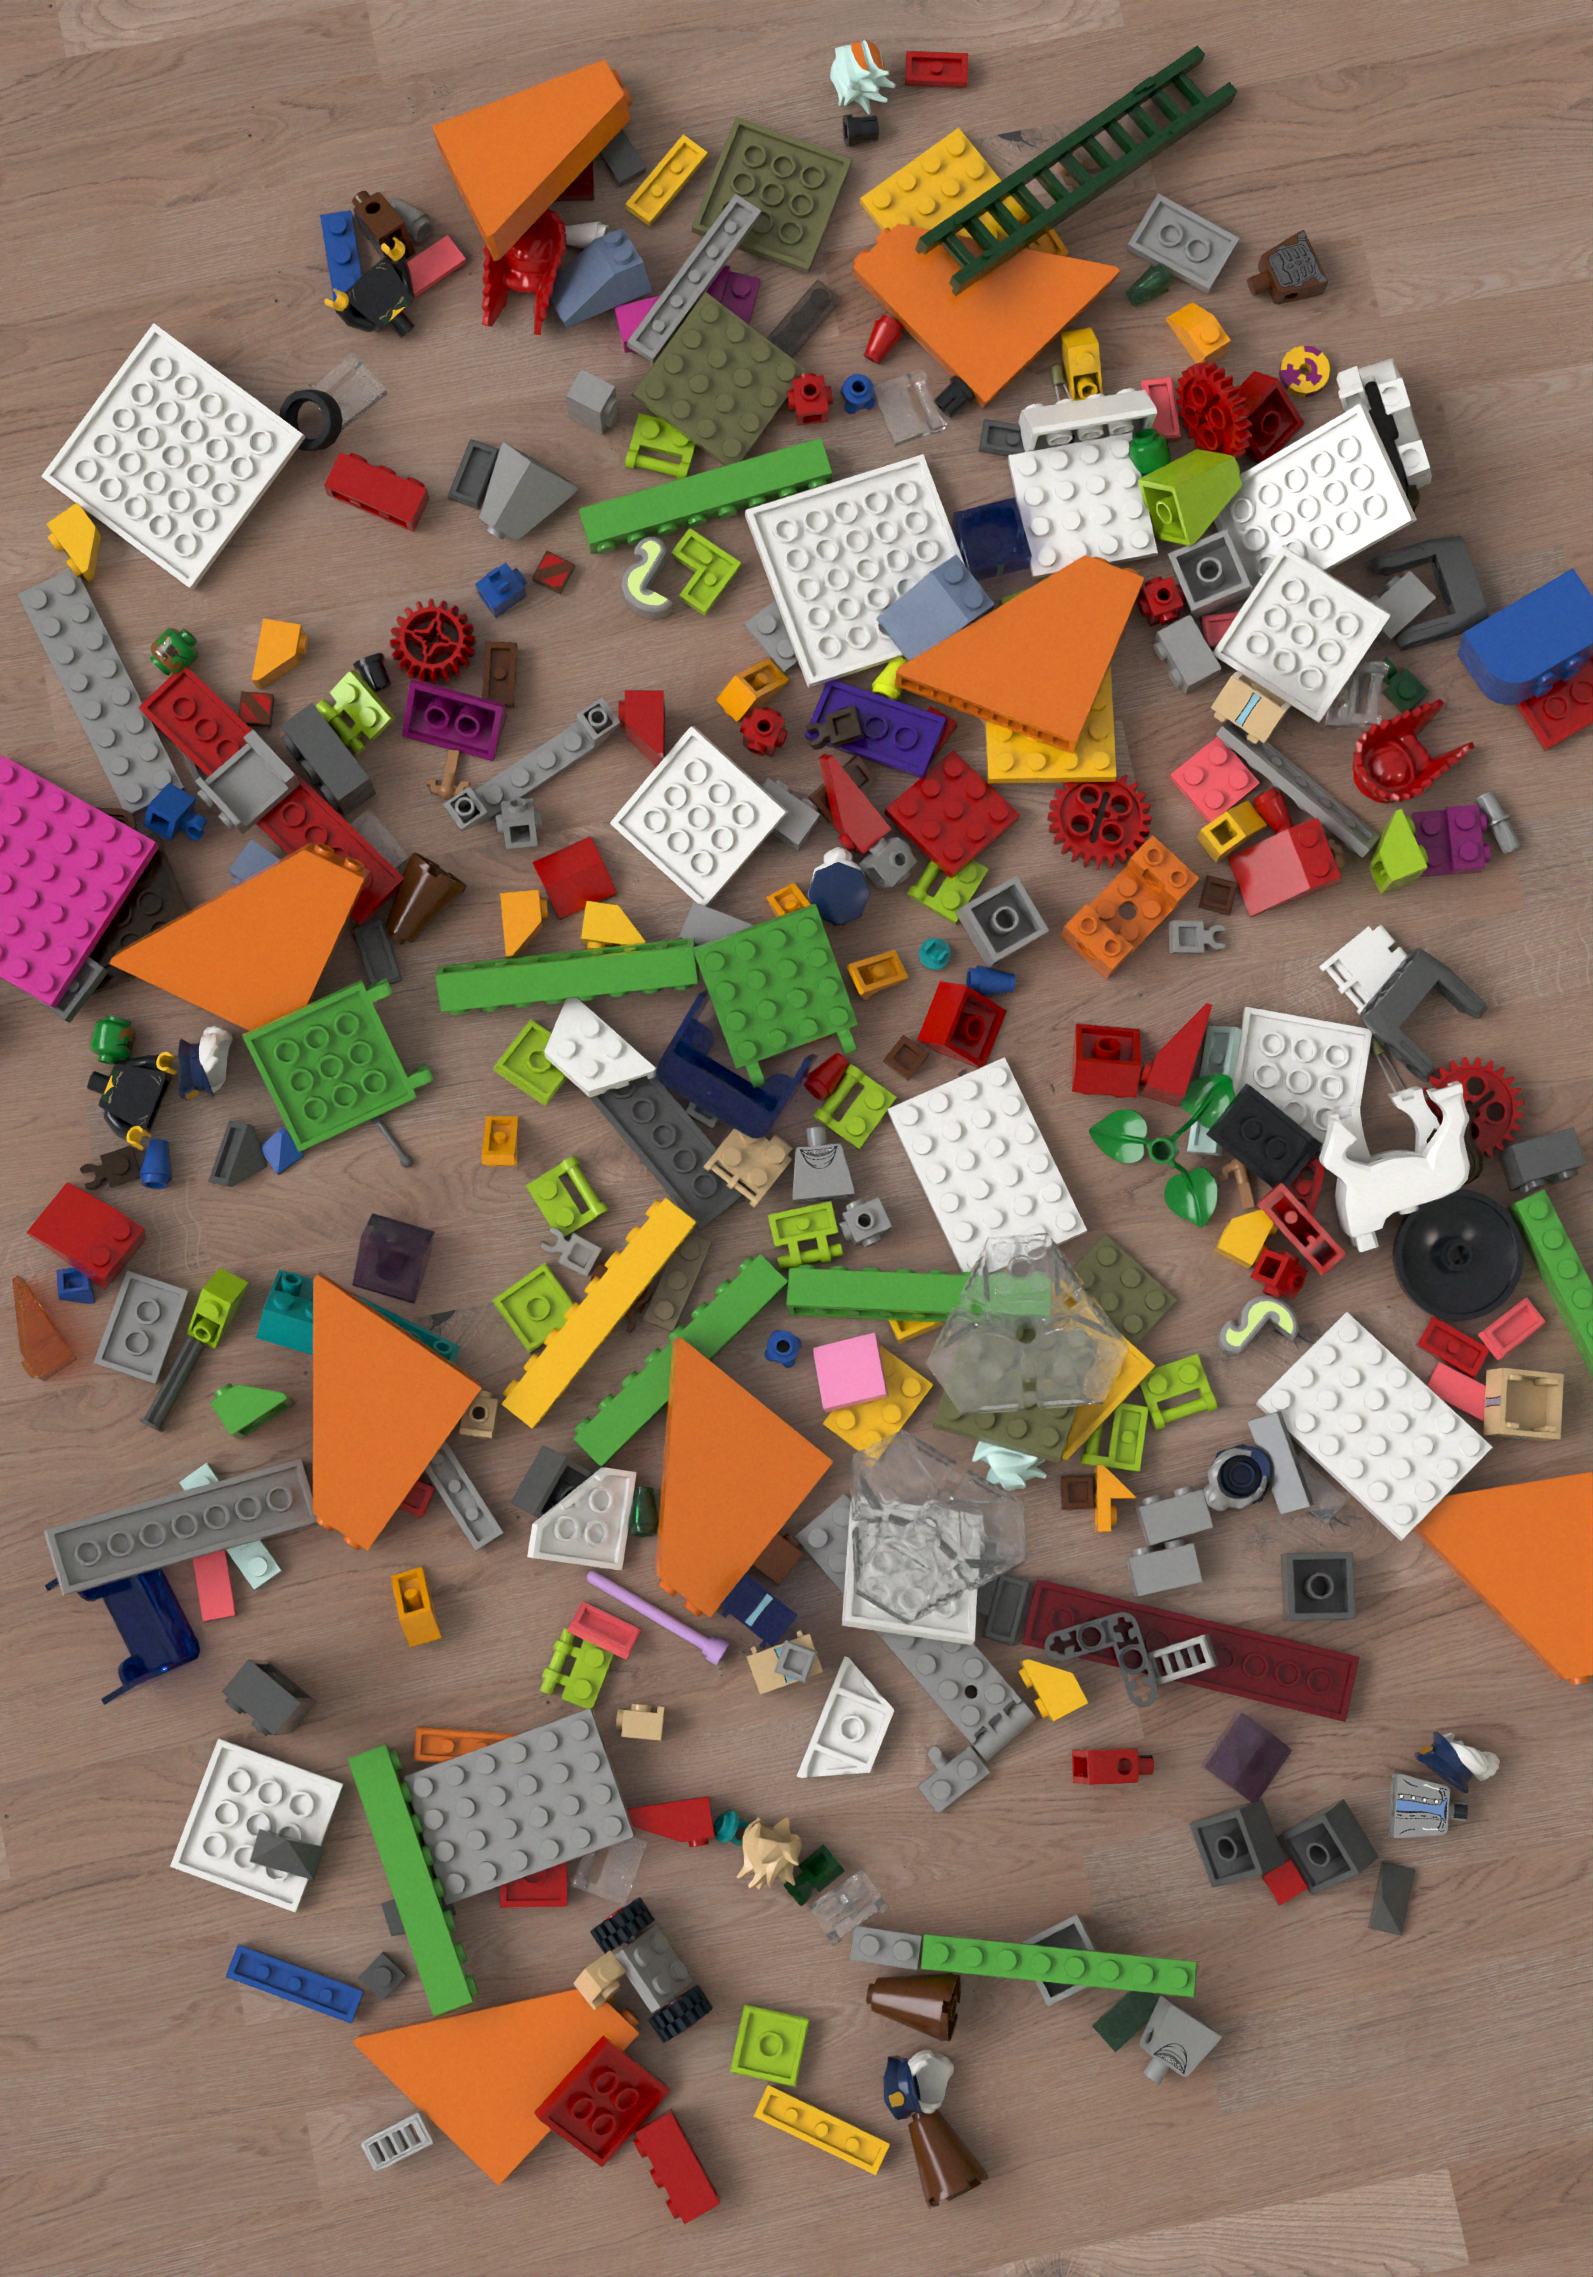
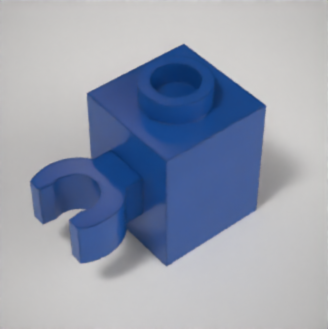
M506 562L486 574L487 576L475 583L477 594L495 618L526 597L524 585L527 582L517 568L511 570Z
M168 783L149 803L144 826L170 842L181 830L191 840L198 842L205 834V831L202 829L208 821L201 815L193 814L196 802L195 797Z

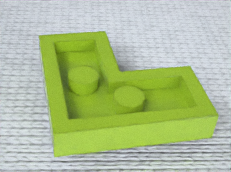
M691 528L687 530L671 552L673 558L695 572L680 593L679 599L703 616H706L741 568V562Z

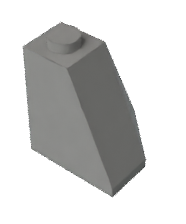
M503 442L499 449L479 518L489 525L487 531L497 538L503 540L505 536H508L518 541L572 497L578 490V487L563 476L540 464L537 460Z

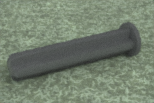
M191 1337L187 1339L144 1419H139L140 1422L161 1433L164 1431L161 1429V1426L204 1349L202 1342Z

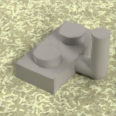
M931 1746L927 1749V1756L938 1770L917 1787L934 1810L939 1813L987 1776L990 1771L971 1746L965 1748L949 1762L938 1747Z

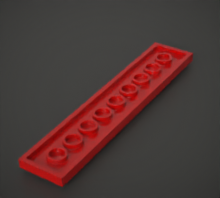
M185 667L177 674H172L138 707L207 777L212 775L247 744L243 737L252 730L188 667ZM275 752L296 775L301 784L262 817L256 825L287 855L309 843L315 845L316 843H323L334 850V854L344 859L351 857L362 862L364 868L369 870L370 873L350 915L361 926L398 890L404 877Z

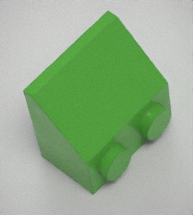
M231 1383L217 1390L214 1393L216 1398L210 1402L230 1435L240 1440L296 1404L291 1397L281 1392L241 1384L232 1386Z

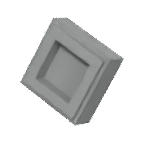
M785 1640L774 1672L806 1683L817 1651Z

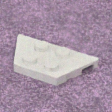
M577 997L566 998L544 1054L547 1060L587 1096L593 1097L605 1093L608 1089H619L628 1086V1081L644 1076L651 1079L657 1075V1069L585 1004L578 1000Z
M846 1656L842 1660L797 1777L807 1778L870 1773L894 1709L850 1658Z

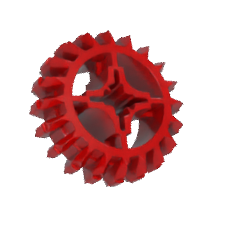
M430 598L426 608H423L422 603L417 601V611L413 612L411 608L406 607L405 613L408 618L405 619L398 616L396 621L400 627L391 629L392 635L396 637L390 640L391 648L396 649L392 653L393 659L400 660L398 668L401 671L408 669L407 676L410 679L419 673V681L426 682L427 677H431L432 684L437 685L438 677L443 676L444 681L449 683V673L453 672L455 676L460 677L461 671L458 666L468 668L470 663L466 657H474L475 650L470 647L476 644V637L470 635L474 632V627L472 624H466L468 616L465 613L458 615L459 608L456 605L447 611V602L444 600L440 602L439 607H435L434 600ZM431 621V624L426 629H416L422 623ZM444 622L457 631L459 635L458 643L452 642L451 638L443 635ZM437 634L439 643L434 642L433 646L430 647L429 651V646L427 642H432ZM408 641L415 643L416 647L423 649L422 662L416 660L408 652ZM450 655L445 661L434 664L439 656Z

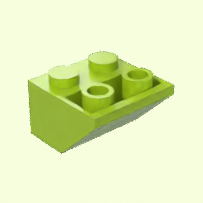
M1402 809L1395 811L1384 826L1368 866L1381 895L1417 881L1428 867L1426 864L1428 863L1426 850L1422 845L1418 846L1413 835L1416 832L1414 823L1410 816L1404 815Z

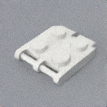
M1382 925L1378 926L1375 930L1368 926L1319 966L1323 972L1326 970L1339 985V992L1341 994L1345 992L1358 1008L1356 1012L1359 1015L1386 980L1408 956L1401 947H1398L1392 953L1388 948L1396 941Z

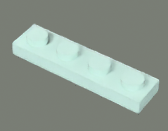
M1208 1026L1199 1078L1210 1074H1224L1230 1076L1234 1083L1242 1034L1241 1029L1237 1027ZM1199 1120L1191 1126L1188 1152L1192 1154L1221 1156L1223 1148L1206 1135L1209 1128L1202 1126Z
M205 1463L179 1483L186 1491L220 1480L210 1465ZM262 1540L227 1549V1552L254 1590H257L283 1571Z

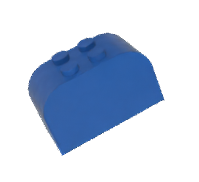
M1572 568L1463 632L1457 656L1483 694L1496 703L1515 705L1526 701L1534 695L1536 698L1542 697L1553 688L1552 685L1561 679L1567 682L1578 675L1579 669L1587 664L1592 657L1593 596Z

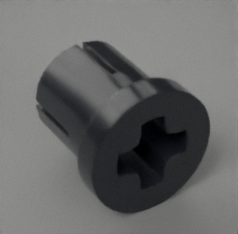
M849 114L843 116V136L846 147H853L855 143L878 141L879 125L876 115L852 117Z
M955 375L949 380L950 384L934 399L939 409L943 407L941 411L949 418H952L967 402L972 403L976 399L971 389Z
M383 653L367 656L353 664L355 671L360 672L361 678L374 693L391 686L383 661H385Z

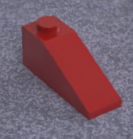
M823 754L819 757L834 828L840 834L838 841L849 852L854 851L864 854L887 834L891 827L833 755Z
M1282 1182L1256 1203L1322 1276L1347 1255Z
M709 1796L627 1808L633 1827L679 1842L688 1841L689 1847L708 1845V1838L715 1837Z

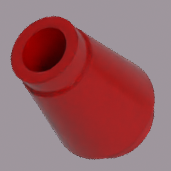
M882 314L879 320H875L863 356L873 363L880 364L882 359L886 357L903 336L901 331L904 326L895 319Z
M1275 787L1253 799L1256 805L1254 809L1276 834L1294 827L1282 792L1278 793Z
M834 1053L833 1056L806 1075L807 1080L803 1085L818 1100L822 1101L825 1097H831L850 1064L841 1054Z

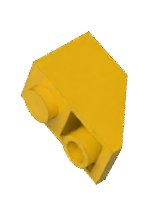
M1091 327L1061 332L1062 361L1071 399L1079 401L1085 400L1093 394H1103L1099 342Z
M77 502L46 523L52 533L47 538L58 553L64 549L70 557L65 562L75 576L78 577L82 574L89 583L94 579L101 535Z
M1247 800L1227 810L1202 828L1197 839L1214 862L1217 863L1267 827V824Z
M586 901L581 942L582 945H587V949L646 943L619 905Z
M1262 1209L1232 1218L1227 1223L1214 1252L1249 1269L1254 1262H1258L1264 1248L1268 1249L1263 1244L1268 1234L1275 1235L1278 1227Z
M1024 1659L1020 1662L1023 1669L1019 1670L1018 1673L1027 1689L1033 1687L1038 1699L1034 1700V1704L1042 1718L1048 1716L1050 1721L1054 1722L1088 1704L1073 1673L1030 1659Z

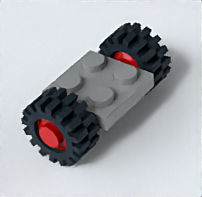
M641 1897L608 1916L606 1920L592 1929L590 1933L604 1954L609 1950L612 1951L624 1942L627 1944L626 1947L614 1956L627 1971L625 1974L651 2013L666 2003V2006L648 2020L662 2042L665 2043L694 2025L699 2019L709 2013L713 2006L699 1985L694 1986L678 1997L677 1994L689 1985L693 1979L689 1975L686 1966L675 1954L666 1936L662 1934L656 1924L640 1936L637 1935L639 1931L655 1920Z

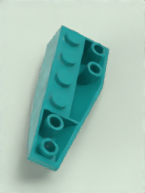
M279 1269L262 1312L256 1336L257 1339L313 1355V1279ZM357 1296L455 1364L460 1350L459 1345Z

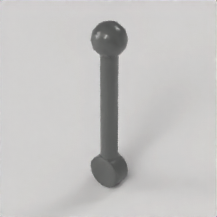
M382 1114L370 1119L372 1123L378 1125L401 1158V1165L405 1168L410 1167L413 1163L412 1157L406 1155L382 1121Z

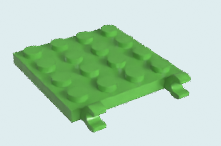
M816 904L692 948L735 1067L738 1069L746 1066L753 1088L766 1084L758 1061L828 1035L837 1033L845 1055L857 1051L849 1028L858 1025Z
M387 978L373 983L368 988H365L363 981L360 980L242 1034L298 1152L417 1098L414 1088L434 1080L427 1064L416 1068L408 1075L406 1074L372 1003L393 993Z

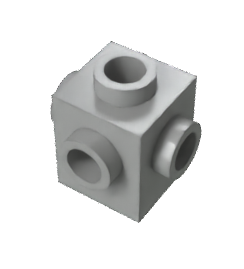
M513 798L509 801H502V814L496 815L498 834L504 833L506 849L538 846L537 830L543 829L541 810H534L533 798Z
M898 837L881 838L869 849L870 853L858 865L879 889L893 887L895 884H899L907 879L911 874L910 869L917 860L911 854L912 850L904 840Z
M879 1197L866 1203L862 1198L846 1206L847 1211L842 1214L843 1222L839 1223L846 1241L852 1239L855 1246L863 1244L864 1248L882 1240L880 1235L891 1231L892 1228ZM867 1220L869 1222V1225L867 1227H863L858 1223V1221Z

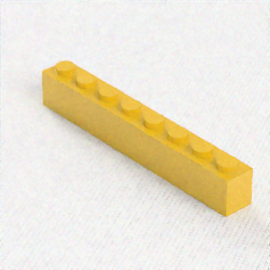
M665 1198L662 1202L658 1199L655 1200L645 1213L649 1219L642 1227L636 1225L625 1238V1241L629 1243L622 1253L616 1250L604 1266L608 1268L607 1272L601 1279L595 1276L585 1288L584 1292L588 1296L580 1305L575 1302L564 1315V1318L568 1320L560 1331L554 1328L543 1342L547 1346L540 1356L534 1353L523 1367L526 1374L519 1382L514 1379L502 1393L506 1397L502 1405L530 1428L537 1427L698 1224L695 1219L670 1199Z

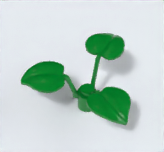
M1210 1074L1188 1085L1185 1096L1181 1101V1106L1184 1111L1193 1116L1172 1136L1163 1135L1154 1141L1145 1138L1148 1133L1147 1122L1140 1113L1131 1109H1121L1112 1112L1089 1129V1133L1096 1145L1106 1155L1118 1162L1128 1164L1141 1160L1145 1154L1144 1144H1146L1147 1149H1149V1156L1154 1162L1158 1164L1168 1163L1170 1167L1179 1170L1182 1175L1171 1177L1166 1184L1164 1190L1165 1201L1176 1215L1192 1222L1198 1227H1203L1213 1215L1217 1205V1182L1207 1169L1196 1167L1187 1172L1184 1166L1175 1161L1180 1152V1145L1177 1140L1197 1120L1205 1128L1210 1129L1235 1098L1232 1078L1224 1074Z

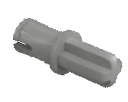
M1495 791L1487 792L1478 797L1476 802L1482 812L1486 814L1487 829L1492 830L1502 852L1508 854L1517 850L1520 847V843L1508 821L1511 817L1505 814Z

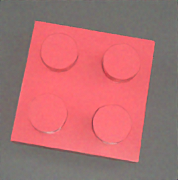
M1218 736L1169 776L1172 782L1208 823H1211L1231 809L1260 784L1237 755L1226 747Z

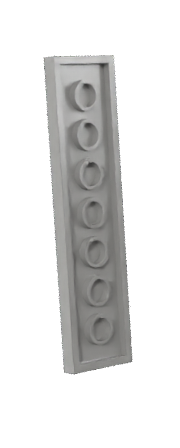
M69 569L18 593L17 595L122 808L130 812L132 816L147 810L149 803L168 783L186 791L152 721L138 708L143 702L81 577H76L73 571Z
M297 1459L46 1529L44 1535L62 1595L66 1596L317 1524V1516L313 1514V1495L302 1460Z

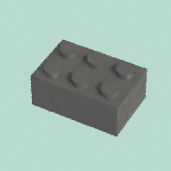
M313 703L281 725L286 734L282 737L286 748L296 761H299L301 758L303 759L301 765L305 769V773L315 786L321 783L322 787H320V790L324 794L325 800L335 811L340 808L346 816L376 794L369 776Z

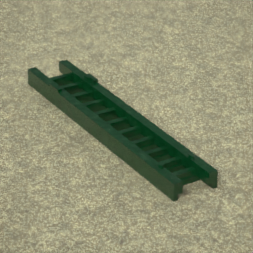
M1197 45L1154 76H1150L1138 84L1124 97L921 236L915 250L918 254L923 252L925 255L940 244L962 268L952 275L949 282L953 287L952 293L957 296L1230 105L1237 90L1229 82L1207 98L1203 95L1201 90L1186 75L1190 70L1201 64L1204 59L1205 53ZM1173 83L1193 105V108L1183 113L1163 89ZM1151 99L1171 123L1160 129L1140 106L1141 104ZM1127 114L1148 137L1140 145L1117 122ZM1104 130L1125 153L1117 161L1095 139V136ZM1081 146L1103 169L1094 177L1072 155V152ZM1058 162L1080 185L1071 193L1049 170ZM1033 179H1036L1056 202L1047 210L1025 186ZM1010 195L1032 219L1024 226L1002 203ZM987 211L1008 234V237L1001 242H998L979 220V217ZM963 228L967 230L984 250L983 254L977 259L955 236Z

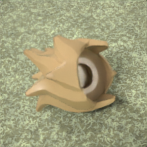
M758 1817L745 1829L742 1840L744 1866L737 1875V1878L742 1879L748 1874L755 1872L753 1880L748 1884L749 1889L756 1886L758 1890H761L766 1883L770 1888L777 1876H779L784 1884L788 1881L793 1886L795 1885L792 1873L794 1866L799 1865L798 1857L802 1844L800 1837L791 1833L789 1818L786 1817L774 1827H771Z

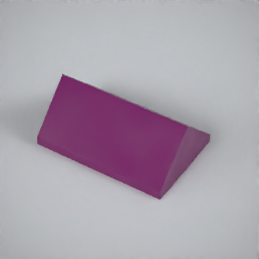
M411 679L402 736L494 761L507 719L505 705Z

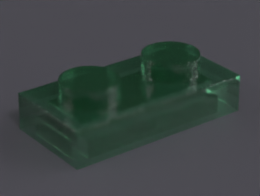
M1129 1990L1092 2027L1116 2052L1149 2022L1158 1998L1153 1993Z

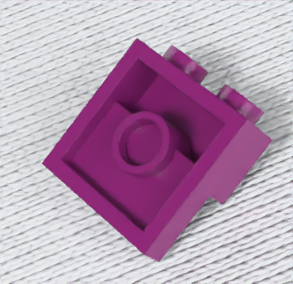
M725 265L706 292L750 325L760 287V278L730 271V266Z
M1479 805L1447 807L1445 810L1413 812L1411 814L1416 831L1413 835L1418 846L1422 845L1428 855V863H1426L1428 867L1420 877L1481 873L1486 867L1485 863L1490 862L1489 844H1483L1482 832L1487 830V817L1485 812L1480 813Z

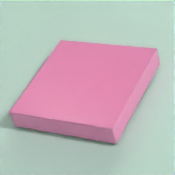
M875 1332L813 1348L822 1405L825 1412L889 1397L878 1335Z

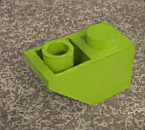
M220 1267L202 1288L187 1334L216 1349L242 1303L249 1282Z

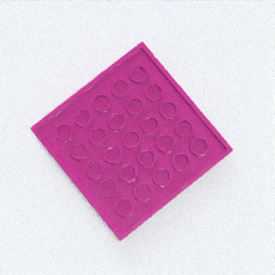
M3 755L0 758V977L55 1009L68 990L69 985L84 965V961L97 945L160 846L152 839Z

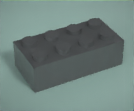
M248 1659L222 1691L228 1697L225 1703L237 1713H248L253 1717L254 1720L251 1724L265 1736L268 1734L282 1735L292 1733L317 1703L316 1700L267 1660Z

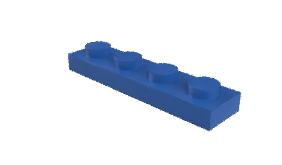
M242 1944L237 1945L226 1974L227 1978L351 2024L354 2021L365 1991Z

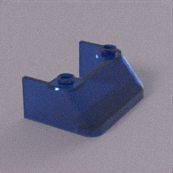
M708 990L698 994L656 1068L657 1078L669 1089L746 1136L755 1139L762 1138L771 1131L788 1107L818 1056L813 1053L807 1056L794 1078L786 1074L777 1073L770 1076L761 1089L759 1087L753 1088L752 1083L707 1056L713 1045V1034L706 1025L698 1021L710 1000Z
M162 1568L77 1592L81 1598L90 1602L103 1598L131 1657L122 1661L118 1668V1675L123 1686L102 1698L101 1700L104 1705L138 1691L198 1658L200 1654L199 1642ZM58 1578L45 1585L47 1591L60 1587Z

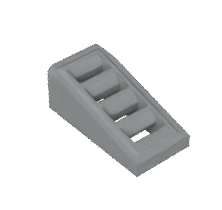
M1208 1634L1147 1653L1157 1685L1219 1666ZM1200 1644L1206 1663L1200 1664L1194 1645ZM1187 1648L1193 1667L1187 1668L1181 1649ZM1174 1652L1180 1670L1175 1673L1168 1655ZM1159 1656L1162 1658L1167 1673L1163 1677H1161L1155 1659Z
M420 2110L375 2132L361 2142V2146L373 2170L378 2172L435 2143L437 2139L423 2111ZM410 2124L413 2125V2127H414V2129H415V2131H416V2133H417V2135H418V2137H419V2139H420L419 2142L417 2141V2139H416V2137H415V2135H414V2133H413V2131H412V2129H411V2127H410ZM399 2130H401V2132H402V2134H403V2136H404V2138H405V2140H406V2142H407V2144H408L409 2147H407V2145H406V2143H405V2141H404V2139H403V2137H402V2135H401V2133H400Z

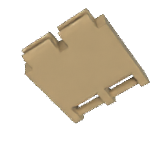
M752 1116L747 1123L742 1119L703 1168L707 1171L710 1169L728 1183L727 1187L730 1189L734 1187L751 1201L749 1203L751 1206L755 1207L792 1161L788 1154L793 1148L776 1134L770 1141L766 1139L765 1136L770 1129ZM715 1162H717V1163H718L719 1165H721L724 1169H726L728 1172H730V1173L733 1175V1177H730V1176H729L727 1173H725L722 1169H720L718 1166H716V1165H715ZM738 1180L754 1191L756 1196L740 1185Z

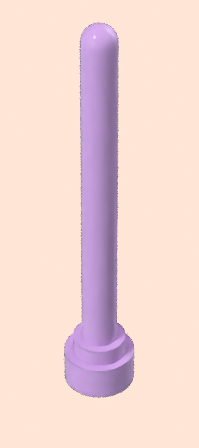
M590 1571L587 1574L586 1578L590 1584L702 1649V1654L707 1656V1661L717 1666L730 1645L728 1641L721 1637L717 1639L713 1636L710 1638L706 1637L596 1571Z

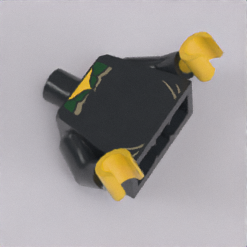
M393 237L395 246L392 250L385 243L381 246L382 251L389 256V260L386 256L382 258L345 293L334 288L333 291L337 296L335 302L326 298L324 303L328 307L335 309L336 313L349 327L365 332L375 331L378 333L389 324L402 338L415 326L403 313V310L413 302L411 297L413 286L410 270L404 256L405 245L396 237Z
M169 1052L127 1059L124 1064H115L110 1076L94 1071L88 1081L87 1089L102 1094L99 1107L104 1110V1120L116 1136L126 1140L139 1150L144 1149L139 1144L141 1138L144 1136L151 1138V1129L172 1079L167 1073L173 1075L177 1073V1070L170 1068L173 1060H178V1056Z

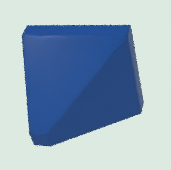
M284 1127L279 1129L260 1147L263 1155L278 1175L304 1157L302 1151L298 1152L293 1139Z
M75 1268L56 1270L59 1300L86 1304L95 1303L91 1279Z

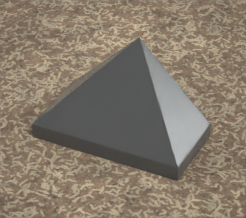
M229 1120L208 1182L233 1187L267 1167L252 1125Z
M259 1829L250 1862L315 1880L324 1847Z
M1385 1862L1381 1863L1368 1928L1402 1936L1415 1874L1414 1869Z

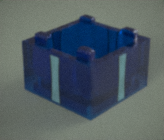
M1015 497L954 512L952 528L965 566L977 581L1029 568L1032 554Z
M746 1573L720 1604L725 1609L721 1615L726 1618L730 1613L763 1640L759 1645L762 1648L766 1644L773 1647L798 1616Z

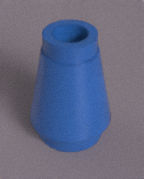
M977 965L976 968L968 969L966 986H969L983 996L1007 992L1013 993L1015 989V974Z
M162 1139L149 1140V1146L139 1177L142 1179V1186L150 1189H165L168 1187V1182L172 1180L168 1141Z

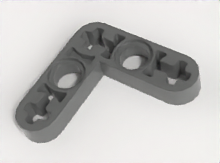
M1126 1612L1112 1614L1055 1631L1046 1638L1044 1644L1045 1652L1048 1657L1058 1662L1113 1646L1131 1702L1140 1707H1147L1157 1699V1684L1138 1623L1131 1614ZM1124 1618L1125 1622L1132 1623L1133 1628L1128 1630L1129 1638L1132 1640L1137 1637L1138 1645H1127L1119 1650L1117 1643H1122L1124 1640L1121 1632H1114L1113 1627L1118 1625L1117 1619ZM1088 1627L1096 1628L1101 1634V1640L1096 1646H1086L1082 1641V1632ZM1076 1631L1077 1643L1082 1651L1074 1652L1073 1645L1065 1648V1655L1059 1656L1057 1651L1051 1652L1050 1646L1054 1644V1638L1060 1637L1062 1641L1072 1640L1069 1633ZM1129 1650H1137L1143 1657L1142 1665L1137 1669H1129L1123 1662L1124 1654ZM1147 1669L1149 1677H1142L1145 1687L1151 1686L1153 1692L1148 1694L1149 1700L1143 1702L1141 1697H1134L1133 1691L1138 1689L1136 1679L1129 1682L1127 1675L1139 1674Z

